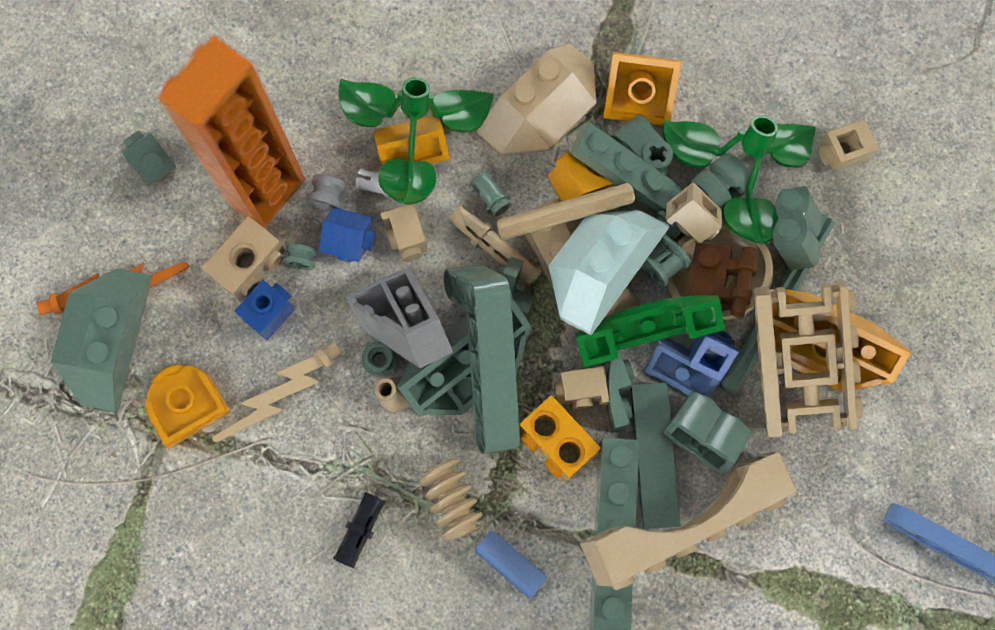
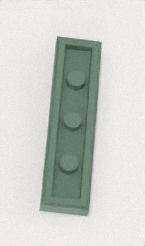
M667 382L632 384L630 388L635 440H640L638 480L643 529L680 527L673 441L664 433L671 422Z

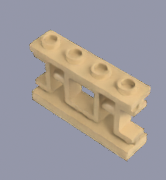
M843 280L835 281L833 284L828 282L821 283L822 301L786 304V294L783 287H777L773 290H769L768 287L753 288L764 426L768 438L783 437L782 432L789 431V434L797 433L795 416L830 413L831 424L834 430H840L841 427L847 426L849 430L858 429L857 418H863V406L861 397L855 396L854 383H860L861 375L859 362L853 361L852 348L858 347V333L855 325L850 326V312L856 311L854 290H848ZM832 297H836L839 343H835V334L832 329L814 330L813 314L833 312ZM772 303H777L779 317L798 316L799 332L780 333V348L775 349ZM825 342L826 372L792 374L790 345ZM837 369H841L844 413H840V404L837 398L819 400L818 386L838 384ZM777 374H783L785 388L803 387L804 401L785 403L786 417L781 418Z

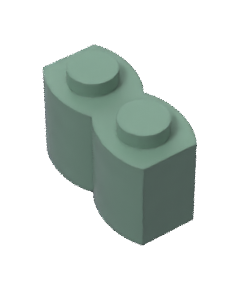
M806 186L782 189L776 200V213L779 220L773 231L774 245L790 270L814 268L818 263L821 252L817 236L822 228V214Z
M693 391L683 401L664 431L665 435L675 444L694 453L705 465L722 474H725L735 464L753 433L741 418L722 412L709 396Z

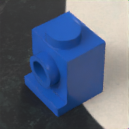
M725 331L697 337L690 347L689 366L722 381L739 353V349L735 348V341ZM702 357L705 358V359H707V360H709V361H711V362H713V363H715V365L712 364V363H710V362H708V361H706V360H704V359H702Z

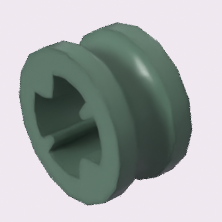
M288 244L286 246L289 256L284 258L283 263L285 265L302 270H313L315 268V263L312 262V259L317 256L318 252L316 249L300 244Z

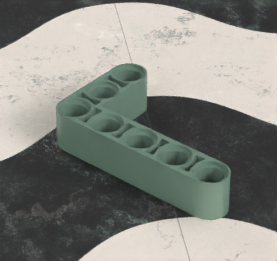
M481 264L447 268L444 271V287L447 297L465 309L467 314L474 426L478 449L483 455L517 449L520 444L509 283L503 275Z

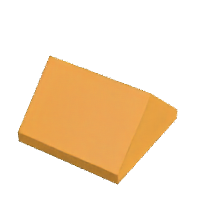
M613 52L608 73L603 118L629 121L635 115L640 114L653 125L663 126L665 120L671 121L681 60Z

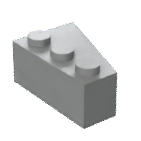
M410 266L345 296L362 330L417 367L422 368L428 364L436 363L443 357L453 353L441 322Z

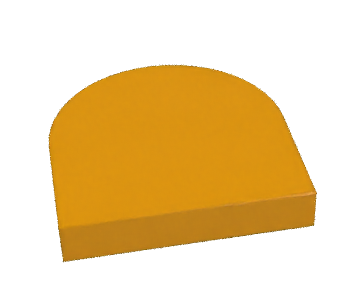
M176 364L157 373L151 381L145 400L146 413L167 449L174 447L231 413L211 377L203 370L190 365Z

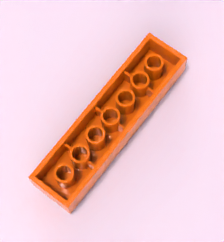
M213 34L205 44L195 48L189 62L178 75L171 76L165 82L157 99L231 208L244 218L247 216L251 217L265 229L306 179L253 63Z

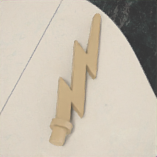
M333 341L324 349L318 348L315 351L316 355L275 372L292 380L240 402L239 404L257 410L214 435L212 440L214 442L223 440L285 410L270 404L321 382L304 374L324 365L327 368L333 364L332 360L342 353L341 349Z

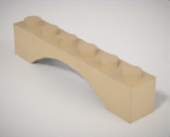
M780 452L760 454L733 467L716 499L699 516L685 525L665 532L642 531L629 526L611 527L580 542V545L597 585L613 586L614 590H618L634 583V575L644 570L645 573H652L664 568L667 565L665 561L667 558L675 554L676 557L686 556L698 549L697 543L705 539L707 542H711L728 534L726 528L734 524L737 527L755 521L757 519L755 513L763 509L768 512L786 504L784 498L797 491Z

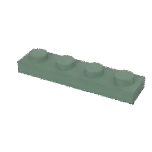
M588 121L580 127L570 154L616 186L625 183L630 184L634 190L635 199L653 212L658 213L661 210L666 212L667 202L684 190Z

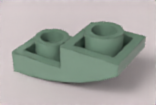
M620 351L618 352L619 358L610 361L606 378L610 401L607 405V412L613 433L626 429L630 424L628 419L633 417L628 399L626 397L621 398L620 393L627 392L632 386L631 380H634V372L628 359L623 360Z

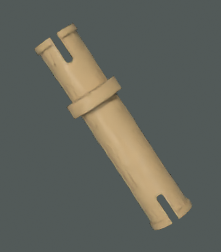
M464 205L459 206L450 217L449 222L467 235L475 248L480 246L503 267L506 266L510 256L523 260L519 280L527 288L541 274L542 270L540 268H537L493 231L494 226L489 222L484 224L466 209Z

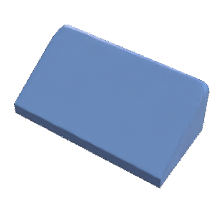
M669 338L660 339L643 371L664 383L667 382V385L687 396L693 391L711 397L720 380L689 366V349ZM702 357V359L714 364L713 362Z
M494 531L489 532L474 548L477 555L527 598H532L546 580L544 573Z

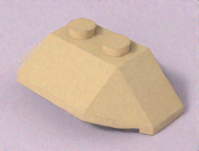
M570 43L548 50L500 96L483 122V125L477 131V135L500 156L550 151L596 106L594 64Z

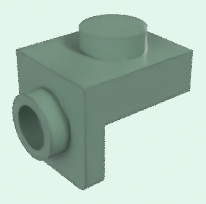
M139 130L123 141L126 147L121 150L122 154L147 186H150L176 167L149 131L142 134Z
M510 256L505 268L499 267L497 273L507 279L511 298L514 299L527 318L535 296L516 290L524 261Z

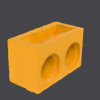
M552 395L519 424V430L522 432L520 440L531 452L539 450L547 459L543 463L544 466L556 479L563 476L568 481L601 449ZM547 419L554 425V433L546 437L540 436L535 431L534 424L538 420ZM565 445L575 447L579 453L578 461L575 463L564 462L559 456L560 448Z

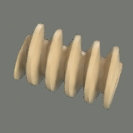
M460 458L445 461L424 472L427 474L420 480V484L423 487L433 486L425 494L427 500H438L431 507L432 513H444L436 522L438 527H449L442 535L444 541L459 539L485 527L476 526L475 524L483 516L482 512H470L469 510L477 503L476 498L465 499L464 497L472 488L471 485H459L458 483L466 475L465 471H453V468L460 462Z

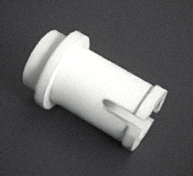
M363 168L358 171V175L362 177L356 178L357 190L383 194L386 199H390L379 186L378 172L368 171Z

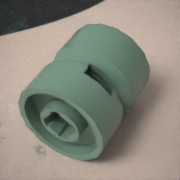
M724 153L709 166L710 172L703 170L687 183V186L694 182L722 209V212L729 200L741 197L746 193L751 176L745 165L730 153Z

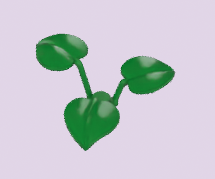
M417 77L404 81L402 91L397 93V99L390 88L378 83L351 82L341 79L339 82L340 106L345 116L352 123L362 127H377L382 123L384 116L392 118L400 105L402 112L410 119L407 161L399 158L391 159L381 166L378 173V183L383 192L396 202L406 205L416 204L425 200L433 192L436 184V172L432 164L426 161L414 162L417 119H421L430 108L433 117H442V124L448 130L459 133L473 132L483 125L494 98L493 93L473 90H449L441 92L434 97L433 94H430L429 83Z
M757 115L752 118L746 131L740 129L733 139L719 148L721 144L720 137L710 126L692 121L672 122L665 120L663 123L664 140L671 146L673 156L686 165L707 167L711 164L713 155L722 156L739 141H742L743 150L748 156L756 157L746 191V199L735 197L729 200L723 208V219L732 232L746 240L761 244L770 242L773 239L774 227L779 220L776 207L767 199H753V190L762 158L765 154L770 153L773 161L781 166L795 168L805 165L812 154L816 127L799 124H777L775 120L768 116Z

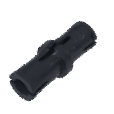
M364 493L352 521H348L345 526L348 530L336 555L333 557L334 560L350 568H355V564L367 539H372L374 532L371 531L386 501L370 493Z

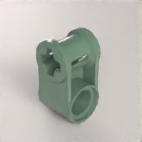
M640 114L635 115L611 134L610 137L665 176L668 174L673 158V150L644 116Z

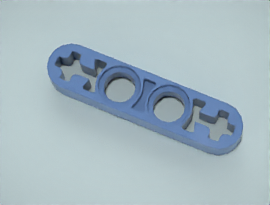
M890 504L883 518L884 523L995 584V555L902 505Z

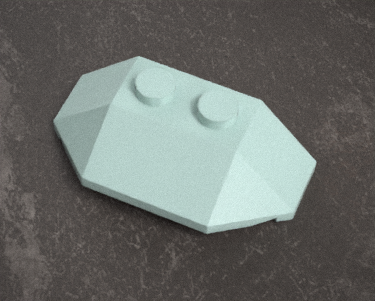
M639 210L603 212L586 216L548 266L560 319L592 335L669 229V225Z

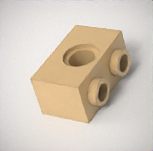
M247 216L201 269L214 282L241 302L244 297H247L260 283L259 280L268 270L273 271L280 265L284 257L283 253L286 250L276 237L251 217ZM247 255L254 256V261L250 266L246 268L239 267L243 257Z

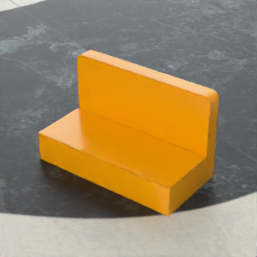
M433 115L417 119L414 162L426 161L430 164L450 160L440 119L433 117ZM410 121L373 130L381 165L395 158L407 161Z

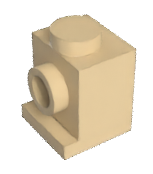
M863 119L827 132L820 142L821 146L818 152L822 163L825 166L831 165L833 172L861 162L866 163L870 161L879 148L866 120Z
M692 182L667 202L666 221L670 225L676 221L677 226L685 235H691L699 243H702L704 240L709 241L713 239L722 228V209Z
M415 204L381 213L391 249H399L403 262L419 259L422 257V253L428 251Z
M604 366L561 372L560 382L554 383L555 398L558 403L563 404V406L572 405L573 410L594 407L593 402L597 401L599 408H604L610 402Z

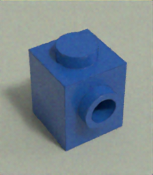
M333 207L323 220L319 252L336 256L341 261L359 262L365 252H371L374 246L376 231L371 230L373 217Z
M262 280L234 312L267 341L295 309L288 301L292 296L278 283L271 287Z

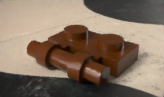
M696 243L685 296L717 295L721 309L722 304L731 305L730 314L732 316L744 317L746 306L750 305L752 291L750 290L751 278L756 275L758 263L755 261L756 249L743 247L741 258L732 260L731 246ZM728 275L737 276L735 287L731 289L726 288Z

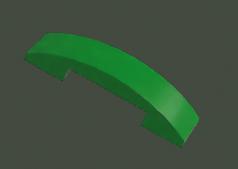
M696 295L654 301L617 312L603 318L592 335L580 330L575 333V337L585 368L618 359L617 351L686 332L689 338L693 339L726 329L718 296Z

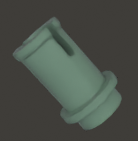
M488 171L480 173L471 181L470 185L476 190L486 203L488 213L499 216L510 208V196L508 193H503L490 177Z

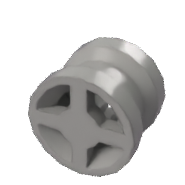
M315 174L311 182L314 188L312 193L307 196L306 203L315 209L330 212L333 207L340 209L341 202L339 198L340 194L345 192L346 183L330 175Z

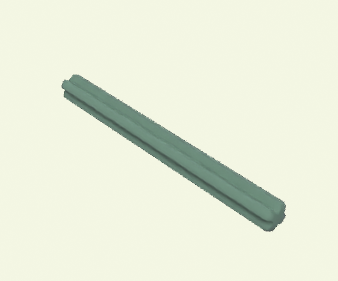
M823 214L822 228L817 236L820 249L834 226V220ZM787 267L776 288L783 287L784 289L797 291L809 268L790 270ZM756 323L720 383V386L725 391L734 395L740 391L759 357Z

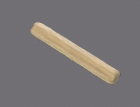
M625 183L502 218L497 221V230L501 239L506 240L628 205L635 201L634 190L630 184Z

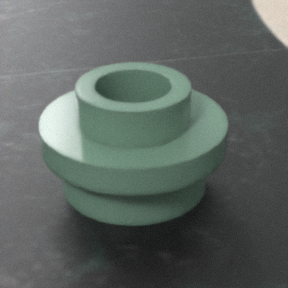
M374 342L363 351L362 365L370 375L384 377L395 369L397 354L383 343ZM379 354L386 356V362L381 366H377L373 362L375 356Z

